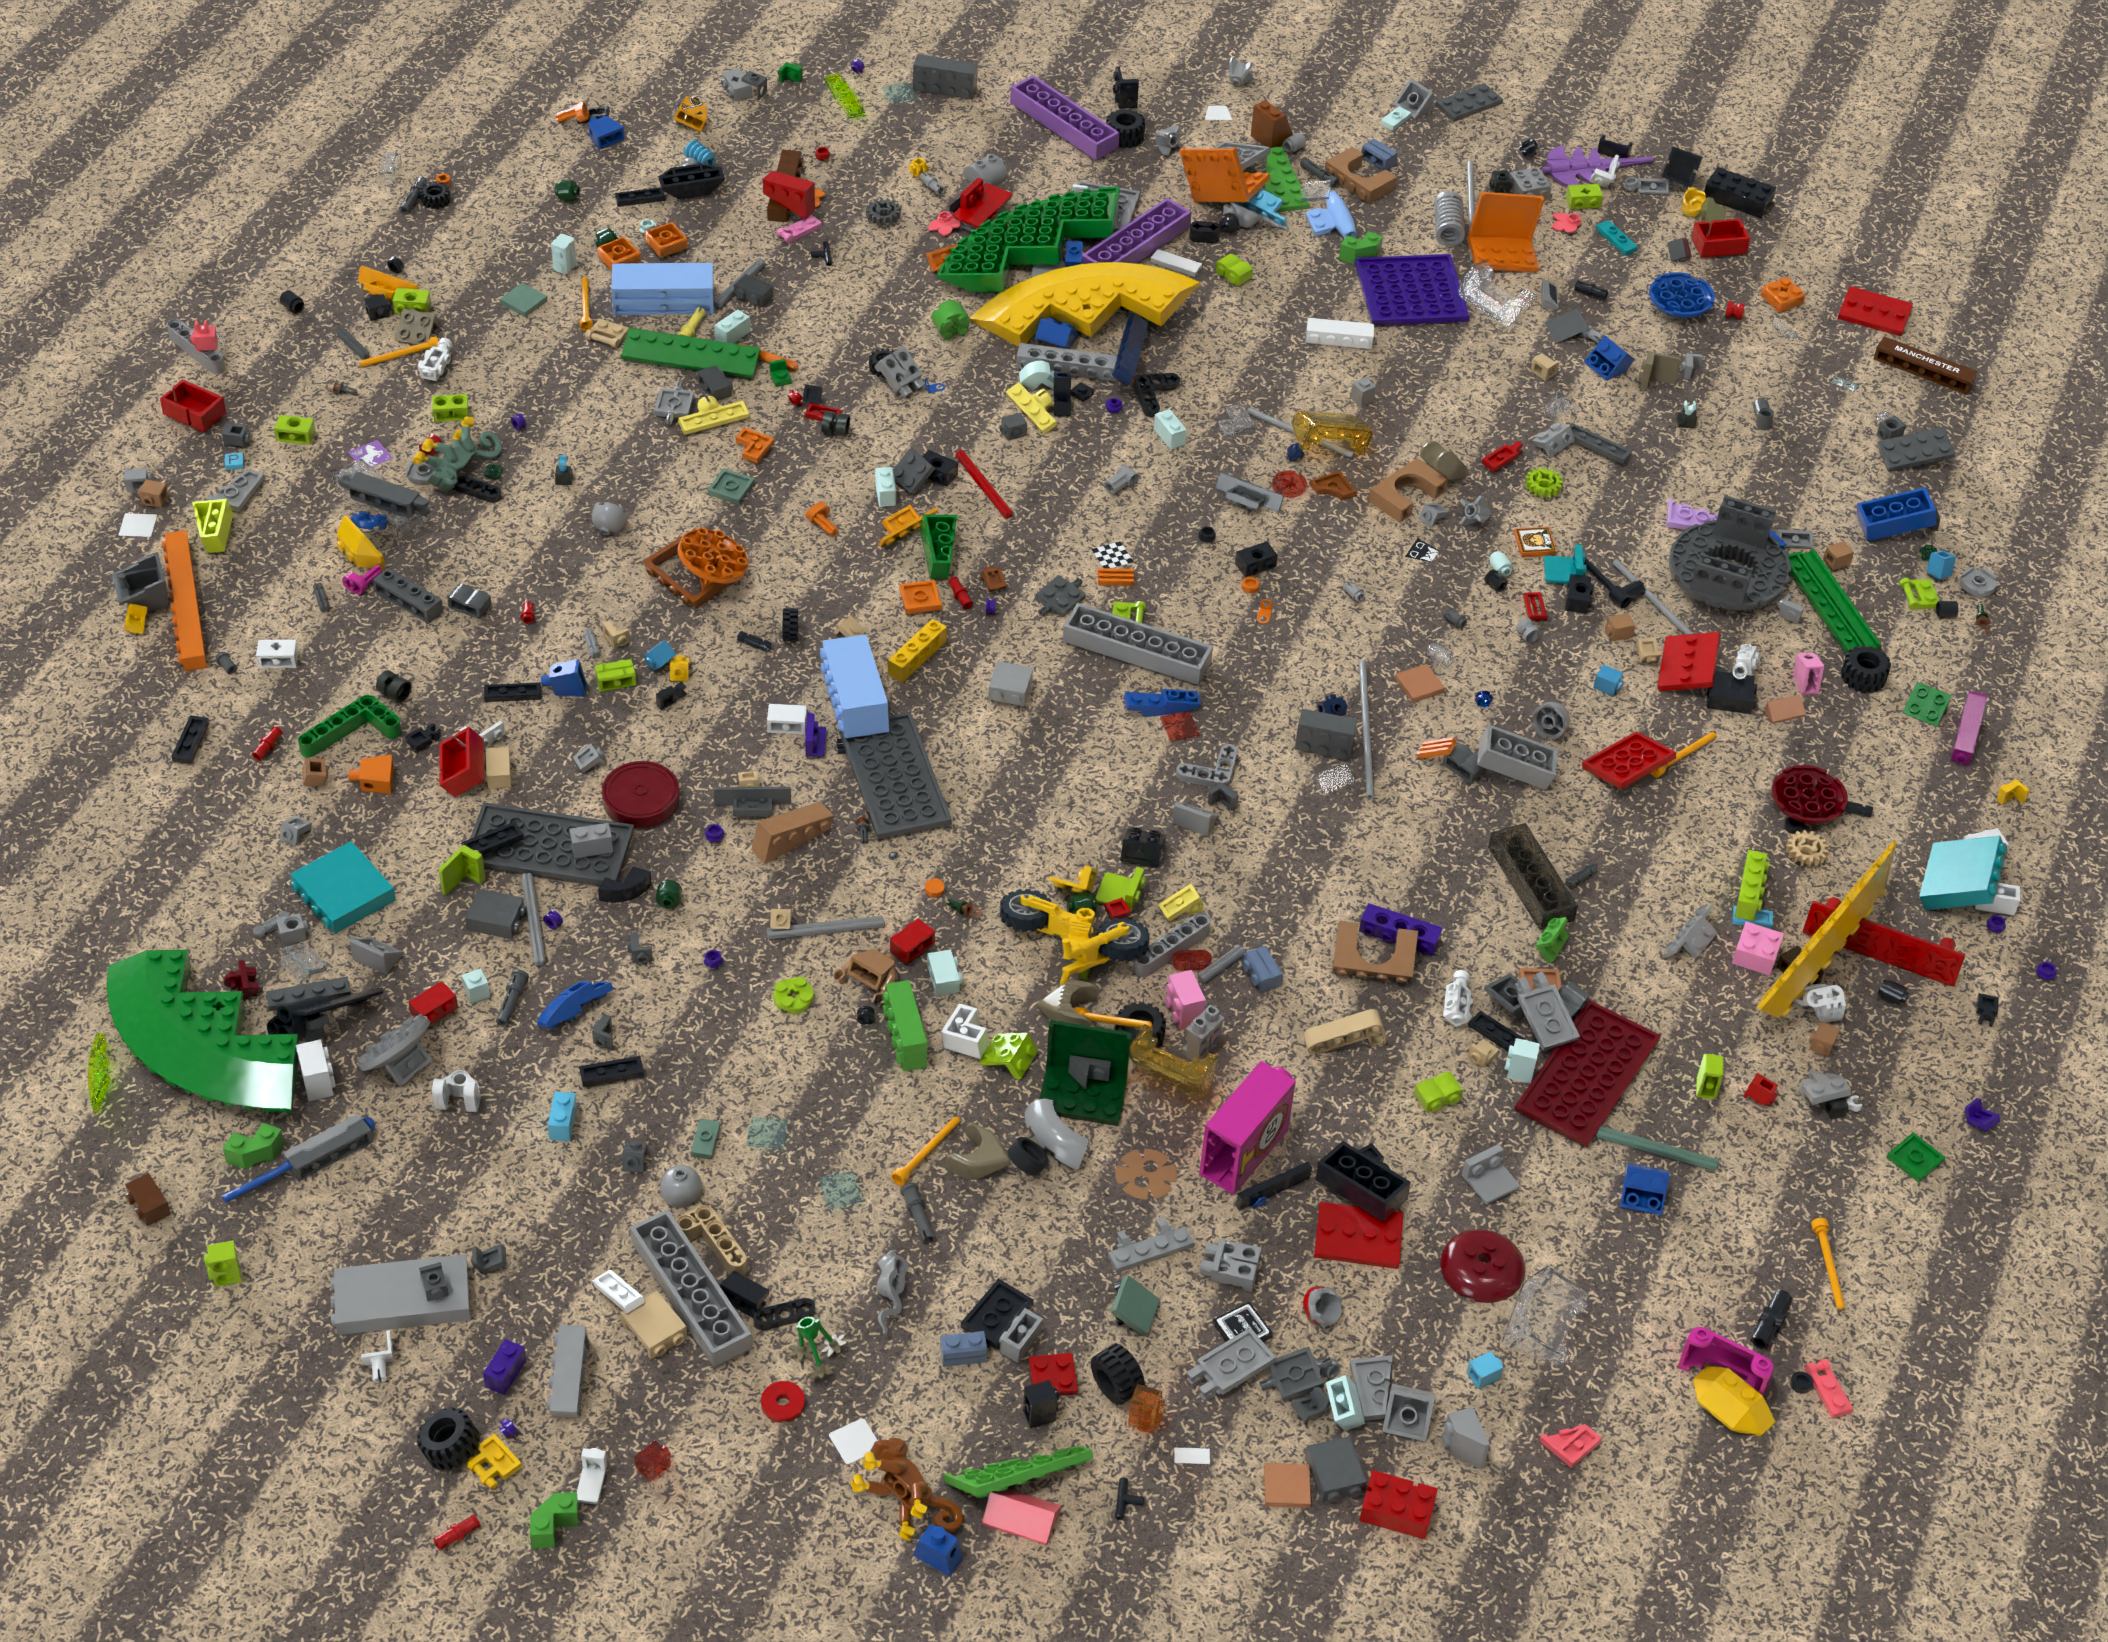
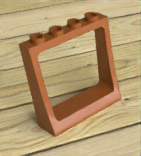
M681 536L642 562L650 576L656 575L660 584L663 586L667 584L669 590L675 596L679 594L681 600L686 605L691 604L697 609L733 583L713 582L697 595H691L656 566L657 564L678 553Z

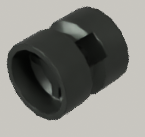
M825 411L822 419V433L833 434L835 432L836 435L846 437L850 427V414L839 413L836 415V412Z
M390 670L382 672L377 679L376 690L398 703L406 700L411 693V682L399 677V675Z

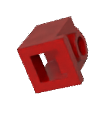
M1756 1073L1743 1097L1747 1099L1749 1096L1755 1102L1767 1106L1768 1103L1773 1104L1778 1096L1775 1093L1778 1085Z

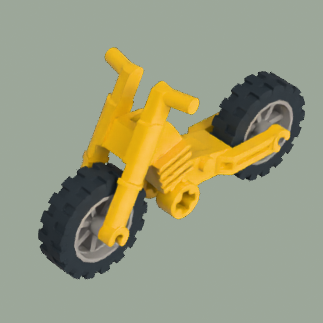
M1031 889L1011 891L1008 895L1003 896V900L1000 903V918L1007 927H1012L1013 930L1017 931L1019 929L1022 932L1038 930L1050 935L1055 933L1060 935L1064 950L1063 958L1069 960L1077 959L1074 963L1062 968L1063 974L1060 985L1069 981L1070 975L1083 972L1099 964H1104L1109 960L1133 961L1135 958H1141L1149 949L1150 933L1148 928L1144 927V924L1141 922L1137 923L1133 919L1114 918L1112 921L1107 920L1097 929V936L1093 937L1094 929L1092 925L1094 924L1095 913L1092 909L1081 908L1077 910L1076 914H1072L1062 910L1058 904L1052 903L1046 894H1041L1037 890L1031 891Z

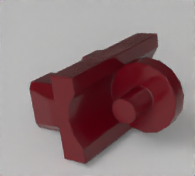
M239 960L238 970L235 972L230 971L223 981L224 985L231 988V990L237 989V991H242L243 1000L245 1001L246 996H257L259 985L258 982H248V980L255 981L256 967H246L245 961Z

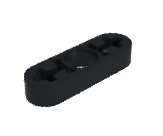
M467 476L457 477L455 490L490 503L499 502L502 498L501 489L497 486ZM475 488H482L480 491H474Z
M801 1298L758 1309L753 1315L754 1326L759 1330H768L799 1322L805 1317H813L815 1315V1303L810 1298ZM806 1306L809 1311H805L802 1307ZM781 1311L790 1312V1316L787 1318H782L778 1314ZM760 1317H764L766 1322H762Z

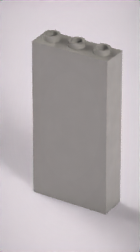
M466 1254L334 1268V1277L330 1278L331 1291L334 1290V1295L331 1296V1308L335 1309V1314H331L332 1327H336L337 1335L471 1320ZM441 1262L449 1295L441 1299L427 1301L419 1268Z

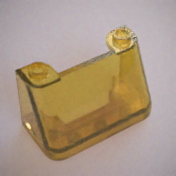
M1301 410L1295 413L1291 421L1301 450H1309L1310 445L1313 443L1320 445L1322 438L1350 441L1351 448H1355V454L1364 455L1373 437L1371 427L1354 415Z
M1143 1024L1132 1042L1129 1057L1136 1070L1192 1096H1206L1213 1085L1218 1057L1208 1053L1206 1058L1199 1059V1057L1195 1056L1192 1062L1189 1063L1156 1048L1158 1039L1152 1037L1153 1028Z

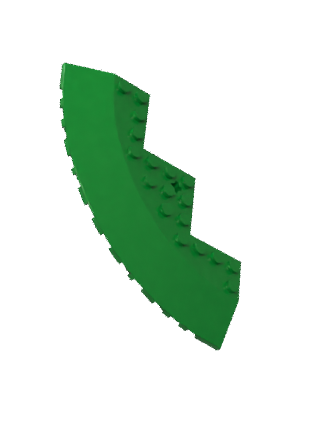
M1120 186L1099 187V190L1090 191V188L1083 189L1084 192L1079 193L1068 191V193L1062 196L1058 193L1050 195L1048 199L1042 201L1039 198L1035 199L1029 205L1023 203L1015 206V210L1011 212L1007 210L996 215V219L992 221L986 220L980 224V228L971 230V234L968 237L964 236L958 241V246L951 249V254L947 255L944 264H941L937 278L971 292H1004L1011 265H1056L1060 263L1065 238L1106 239L1114 234L1118 220Z
M188 949L146 950L108 966L107 999L113 1023L122 1041L129 1047L130 1052L136 1059L139 1058L149 1071L162 1076L168 1084L174 1087L179 1086L185 1089V1092L188 1094L191 1092L196 1093L202 1099L211 1102L217 1100L224 1102L227 1106L240 1105L244 1106V1109L250 1110L256 1107L264 1108V1111L292 1112L299 1065L296 1045L299 1044L298 1034L241 1035L245 1012L242 991L186 992L191 969Z

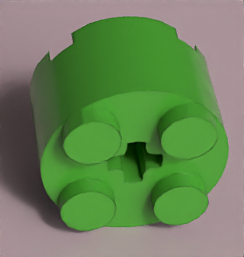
M956 300L945 301L938 305L939 309L937 311L934 310L932 312L931 319L945 340L952 338L953 335H964L968 332L967 328L970 324V318L960 302L958 303Z

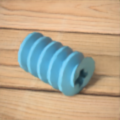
M692 140L685 147L683 154L687 158L695 159L698 164L716 165L715 153L711 152L699 141Z

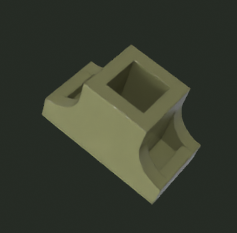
M1707 197L1701 205L1699 215L1701 222H1709L1707 233L1711 221L1725 220V207L1718 206L1714 198Z

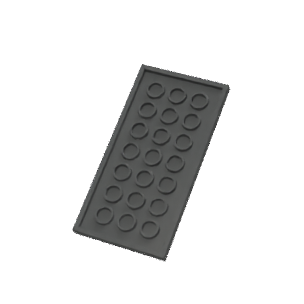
M911 712L888 716L889 732L844 738L843 732H839L877 840L952 825L951 816Z
M483 802L470 839L516 822L524 835V839L483 855L484 868L523 874L531 873L536 876L600 885L605 877L618 881L634 833V825ZM609 823L613 852L574 859L570 829Z

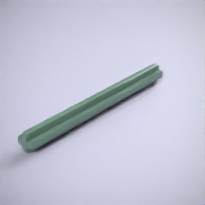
M1600 1126L1596 1137L1713 1171L1717 1169L1719 1162L1718 1159L1603 1126Z

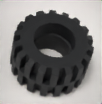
M1122 109L1113 111L1107 116L1106 124L1119 132V146L1122 148L1138 146L1144 140L1145 118L1142 117V114H1138L1137 111Z
M1862 645L1861 647L1856 646L1854 649L1851 648L1845 656L1841 669V678L1845 684H1848L1849 688H1855V691L1860 690L1862 693L1867 691L1874 693V690L1879 691L1885 686L1891 669L1889 657H1886L1884 652H1880V649H1874L1872 646L1866 647V645Z
M1133 1002L1130 1006L1125 1005L1123 1009L1118 1011L1116 1017L1152 1023V1028L1144 1031L1133 1029L1134 1027L1115 1025V1030L1117 1031L1121 1030L1132 1033L1130 1048L1132 1056L1140 1054V1057H1143L1146 1053L1152 1055L1153 1050L1157 1052L1162 1047L1165 1038L1166 1019L1163 1012H1159L1158 1007H1152L1150 1003L1144 1004V1002L1136 1004V1002Z
M1114 1343L1091 1358L1090 1365L1093 1377L1103 1394L1113 1403L1122 1405L1144 1391L1145 1380L1142 1370L1133 1355L1122 1345Z
M450 1407L448 1410L443 1408L438 1413L434 1412L419 1427L420 1432L417 1433V1445L434 1468L437 1467L438 1470H443L444 1468L452 1470L453 1467H461L460 1464L467 1463L468 1459L474 1456V1450L479 1447L480 1436L478 1435L477 1428L468 1415L459 1408Z

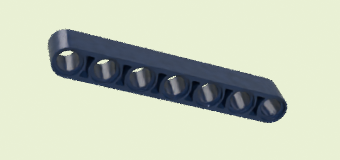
M1133 313L1126 322L1112 377L1125 386L1132 381L1135 375L1148 322L1136 313Z

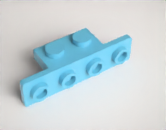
M1260 189L1248 202H1235L1258 214L1273 219L1278 224L1288 227L1286 218L1276 213L1283 204V200L1263 189Z

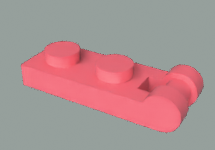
M1828 1359L1819 1360V1363L1816 1364L1813 1362L1806 1364L1805 1371L1812 1377L1813 1385L1831 1418L1852 1413L1853 1407L1832 1372ZM1822 1371L1823 1376H1819L1817 1372Z

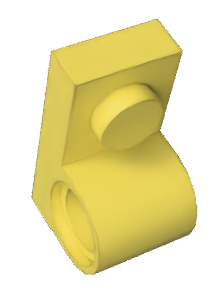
M1189 884L1158 904L1169 922L1184 912H1187L1189 915H1195L1204 908V903L1192 884Z

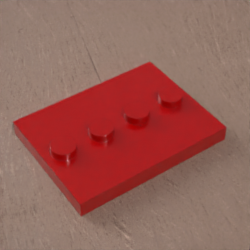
M1849 286L1837 319L1902 336L1913 303Z
M1720 632L1666 636L1657 685L1658 690L1671 691L1713 687L1721 639Z
M1636 731L1584 760L1582 768L1622 790L1676 759V752Z
M1320 1201L1314 1258L1399 1269L1404 1213L1393 1212L1383 1222L1358 1206Z

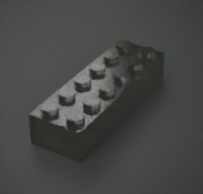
M1523 823L1491 832L1488 848L1538 929H1546L1548 922L1553 918L1566 917L1567 923L1575 921L1578 904L1527 824Z

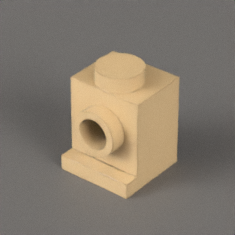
M1543 353L1532 359L1531 372L1546 381L1557 374L1559 361H1553Z

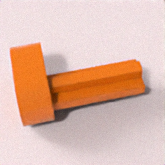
M583 101L576 104L574 108L558 113L555 116L559 123L577 117L579 122H583L589 119V110Z
M823 501L810 507L806 512V518L813 524L817 523L830 536H835L838 528L826 518L830 512V507Z

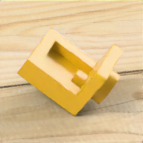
M132 603L128 605L124 623L125 631L143 634L147 607Z
M675 655L671 658V681H688L690 658H686L685 655Z
M2015 779L1999 788L1996 801L2003 805L2015 797L2023 804L2026 802L2030 790Z

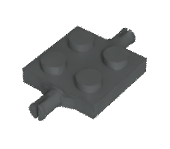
M1057 575L1035 595V599L1043 604V607L1038 610L1039 615L1044 616L1047 612L1051 611L1064 617L1077 603H1080L1086 597V593L1077 588L1082 584V580L1077 577L1070 583Z
M1306 1347L1276 1358V1363L1270 1366L1272 1378L1259 1382L1262 1390L1275 1386L1284 1402L1312 1392L1315 1387L1323 1388L1324 1383L1321 1378V1369L1333 1366L1330 1356L1317 1361L1310 1347Z

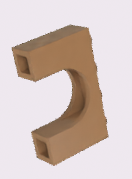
M1354 147L1341 152L1325 162V170L1327 169L1330 171V174L1338 178L1340 185L1368 204L1395 190L1397 177L1386 169L1372 177L1366 178L1358 177L1351 173L1362 167L1363 153Z
M1416 458L1412 462H1408L1400 470H1396L1391 476L1386 477L1379 484L1374 485L1369 492V502L1400 523L1412 514L1413 502L1397 491L1398 488L1405 486L1416 487L1435 499L1446 492L1448 479Z
M1339 921L1332 971H1336L1338 975L1356 974L1359 978L1375 976L1377 980L1387 981L1388 978L1396 979L1398 983H1407L1412 980L1418 931L1398 928L1395 952L1392 958L1382 964H1371L1362 959L1357 951L1356 942L1359 923Z

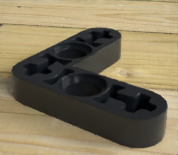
M1158 373L1136 376L1133 387L1143 413L1147 417H1155V414L1160 409L1154 391L1178 388L1181 380L1177 374ZM1153 380H1157L1161 384H1155ZM1142 394H1147L1150 398H1145Z

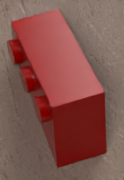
M773 170L763 178V194L804 219H807L815 211V182Z

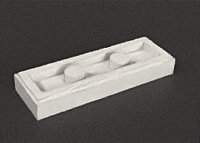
M1159 249L1151 257V263L1193 277L1202 268V263Z
M612 1270L593 1280L594 1286L625 1313H629L645 1303L643 1296Z

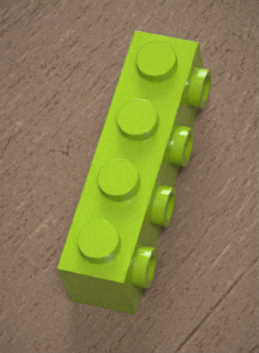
M1748 850L1735 912L1736 918L1754 921L1756 911L1761 910L1762 900L1759 898L1763 899L1765 887H1761V885L1765 886L1767 874L1764 873H1768L1770 863L1766 861L1767 853Z

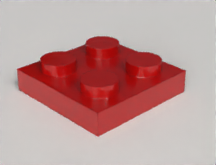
M1072 1353L1029 1356L1028 1361L1032 1385L1050 1380L1052 1387L1057 1388L1059 1396L1078 1394Z

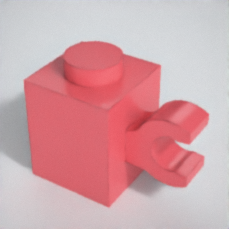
M195 320L194 334H191V343L195 344L196 351L217 350L218 338L215 326H208L207 320H204V325H199L198 321Z

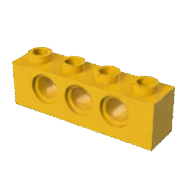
M931 619L888 659V675L903 683L947 642V626Z

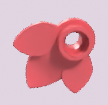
M943 211L939 213L936 220L931 221L929 231H938L941 236H948L952 233L953 228H959L961 223L959 220L952 218L950 212Z
M1555 213L1552 215L1556 220L1552 228L1556 231L1565 230L1566 233H1572L1581 225V219L1578 214Z

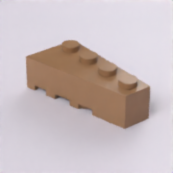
M817 802L758 821L751 850L766 864L830 830L833 814L821 802Z

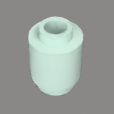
M1501 551L1491 554L1489 559L1493 569L1501 577L1509 576L1513 570V565L1507 556Z

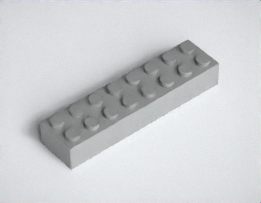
M1080 603L1076 604L1063 627V642L1196 685L1200 684L1212 662V645Z
M667 1209L631 1226V1243L713 1368L752 1349V1335L670 1211Z

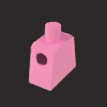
M1815 653L1797 654L1793 675L1801 695L1819 694L1824 670L1823 663Z

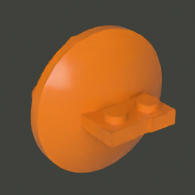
M700 527L684 534L679 542L678 555L680 560L692 573L700 577L702 590L713 582H736L745 575L748 569V557L744 547L725 535L721 530L714 531Z

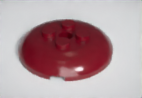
M1796 765L1784 769L1781 774L1776 775L1771 787L1774 803L1779 810L1791 819L1805 824H1824L1835 820L1844 812L1848 801L1845 786L1837 777L1834 779L1827 774L1826 770L1810 765Z
M1474 1229L1456 1235L1445 1245L1440 1259L1443 1278L1450 1288L1461 1296L1465 1295L1474 1299L1475 1302L1494 1303L1505 1300L1519 1290L1525 1277V1262L1520 1250L1507 1237L1490 1230Z

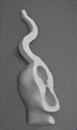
M1231 202L1230 207L1227 205L1223 207V214L1231 212L1239 218L1240 227L1250 228L1258 220H1263L1275 227L1289 229L1276 223L1273 219L1258 214L1235 202Z
M894 1250L889 1251L878 1261L881 1275L876 1285L877 1292L881 1296L888 1297L893 1301V1309L883 1310L878 1315V1321L883 1328V1335H887L888 1332L885 1317L898 1315L902 1310V1304L898 1295L904 1290L905 1274L908 1270V1262L899 1255L895 1256Z

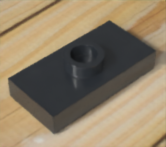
M609 106L588 108L589 119L583 122H579L578 119L576 120L578 124L589 123L592 117L597 119L604 116L609 117Z

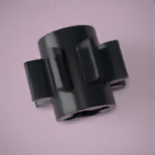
M1525 138L1521 141L1522 145L1519 146V149L1524 157L1527 155L1528 157H1533L1537 154L1535 150L1539 148L1534 139Z

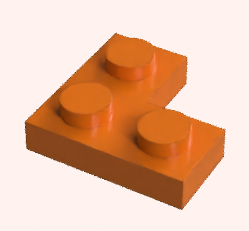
M745 427L735 437L736 443L747 446L742 452V458L757 464L774 444L773 437Z

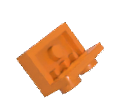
M957 244L926 253L932 272L939 271L941 264L945 262V257L951 254V249L956 247Z

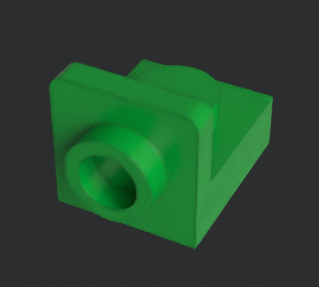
M786 62L778 70L779 82L782 83L787 78L800 83L803 80V67Z
M786 359L769 362L770 376L775 387L792 384V379L787 370Z

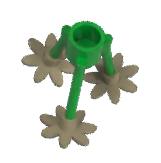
M813 1317L801 1319L796 1326L799 1340L797 1341V1346H789L792 1350L789 1356H797V1360L801 1361L803 1356L811 1359V1353H813L817 1365L815 1366V1371L808 1373V1376H810L811 1380H815L818 1377L823 1379L824 1375L833 1374V1370L836 1367H829V1364L824 1366L821 1363L813 1339L818 1336V1331H820L827 1339L824 1341V1344L827 1346L821 1352H828L827 1356L831 1357L834 1352L840 1354V1347L847 1344L846 1341H843L845 1334L837 1337L834 1333L831 1337L822 1327L819 1319L815 1320Z

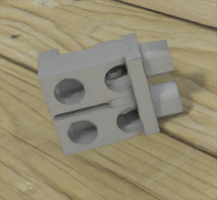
M905 346L884 357L875 365V369L878 372L881 371L887 379L889 386L893 388L892 391L894 393L899 392L903 398H906L913 392L909 385H912L916 391L925 385L921 379L923 372L919 370Z
M1209 1005L1186 1028L1187 1044L1182 1048L1181 1053L1195 1063H1199L1209 1051L1221 1042L1225 1018L1219 1014L1217 1008Z
M1219 1239L1218 1244L1207 1243L1204 1257L1213 1258L1214 1261L1203 1259L1200 1273L1211 1276L1210 1282L1244 1287L1245 1291L1252 1292L1261 1259L1262 1247L1226 1242L1223 1239Z

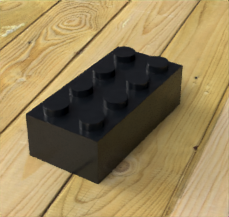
M1717 167L1707 181L1704 193L1706 194V199L1707 197L1714 198L1715 203L1762 219L1773 202L1776 187Z
M1344 1141L1318 1162L1315 1179L1383 1222L1408 1200L1411 1184L1409 1180Z

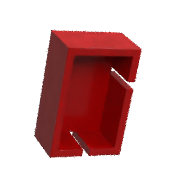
M1740 218L1711 221L1708 236L1706 235L1709 222H1694L1691 239L1701 258L1747 254L1750 237L1746 229H1744L1745 227Z
M183 379L160 398L163 415L188 426L192 425L193 428L204 433L226 414L224 397Z
M470 727L457 733L456 738L452 736L439 743V770L441 771L439 773V786L453 797L485 781L484 739Z
M1372 1470L1359 1521L1425 1540L1438 1488L1418 1483V1486H1414V1481Z

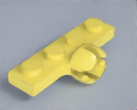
M1018 382L1005 391L1006 395L1043 434L1057 426L1056 420L1046 411L1053 406L1054 402L1045 389H1041L1032 395Z
M708 396L709 403L705 397L698 401V413L678 418V423L684 435L749 418V412L743 401L721 406L715 397Z

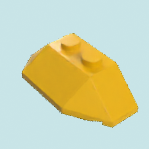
M347 515L343 516L337 532L338 542L336 544L341 552L344 551L347 559L350 562H354L357 567L372 568L378 564L381 569H385L382 553L376 549Z
M1706 1366L1693 1378L1697 1403L1731 1431L1762 1436L1776 1423L1764 1397L1729 1368Z

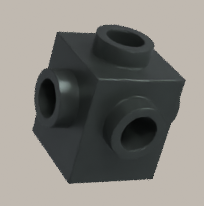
M1508 170L1492 171L1489 188L1492 189L1493 193H1510V188H1513V179H1510Z

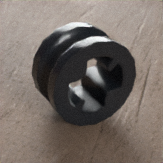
M870 1006L858 1008V1023L872 1024L875 1021L874 1008Z

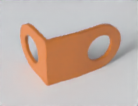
M1263 599L1260 602V609L1257 615L1259 623H1267L1270 619L1273 603L1268 599ZM1268 602L1270 606H1264L1263 603ZM1266 617V621H1260L1259 618Z

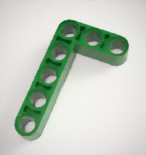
M364 695L298 737L300 754L307 758L313 757L367 722L385 737L396 739L402 733L400 719L372 695Z

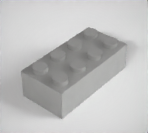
M1488 725L1479 740L1477 765L1546 790L1556 776L1558 749Z

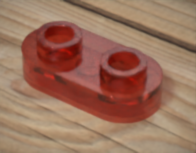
M1202 949L1177 951L1172 957V965L1179 971L1204 970L1211 965L1212 961L1211 954Z

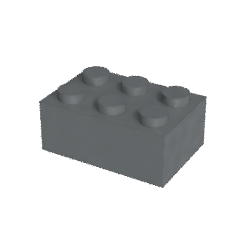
M1302 709L1298 723L1295 750L1350 760L1357 719Z

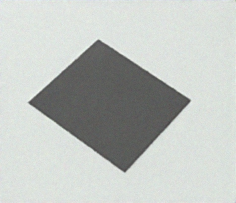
M1578 308L1544 322L1555 343L1589 329Z

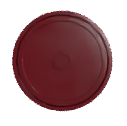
M634 761L623 764L612 770L603 782L602 801L604 810L615 822L633 824L634 828H647L658 825L669 819L678 808L680 801L678 780L667 767L655 762Z

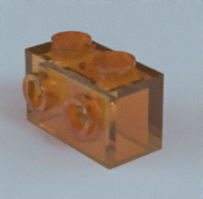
M1137 1384L1130 1403L1128 1425L1136 1427L1142 1432L1149 1431L1154 1433L1156 1425L1160 1426L1164 1413L1162 1412L1165 1401L1162 1400L1163 1391Z

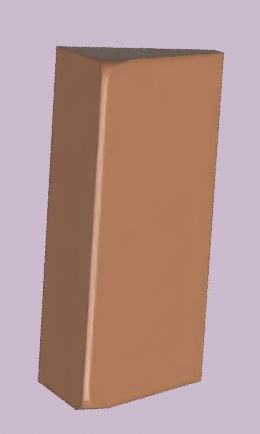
M1800 695L1768 701L1764 710L1772 724L1806 716Z

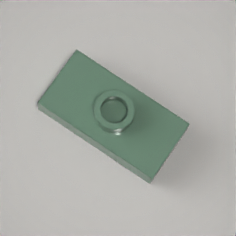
M699 1120L691 1149L692 1157L712 1159L720 1130L719 1121Z

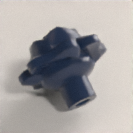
M1294 442V444L1287 448V456L1291 462H1295L1298 458H1303L1305 455L1300 442Z

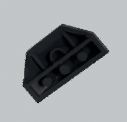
M699 163L670 168L658 176V180L663 191L677 199L711 194L725 181V177L721 167Z

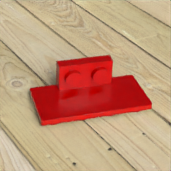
M977 178L961 193L960 208L952 214V218L975 228H980V224L990 219L1013 197V193L989 183L983 185V179Z

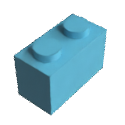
M554 1093L548 1121L549 1140H571L577 1111L576 1093Z

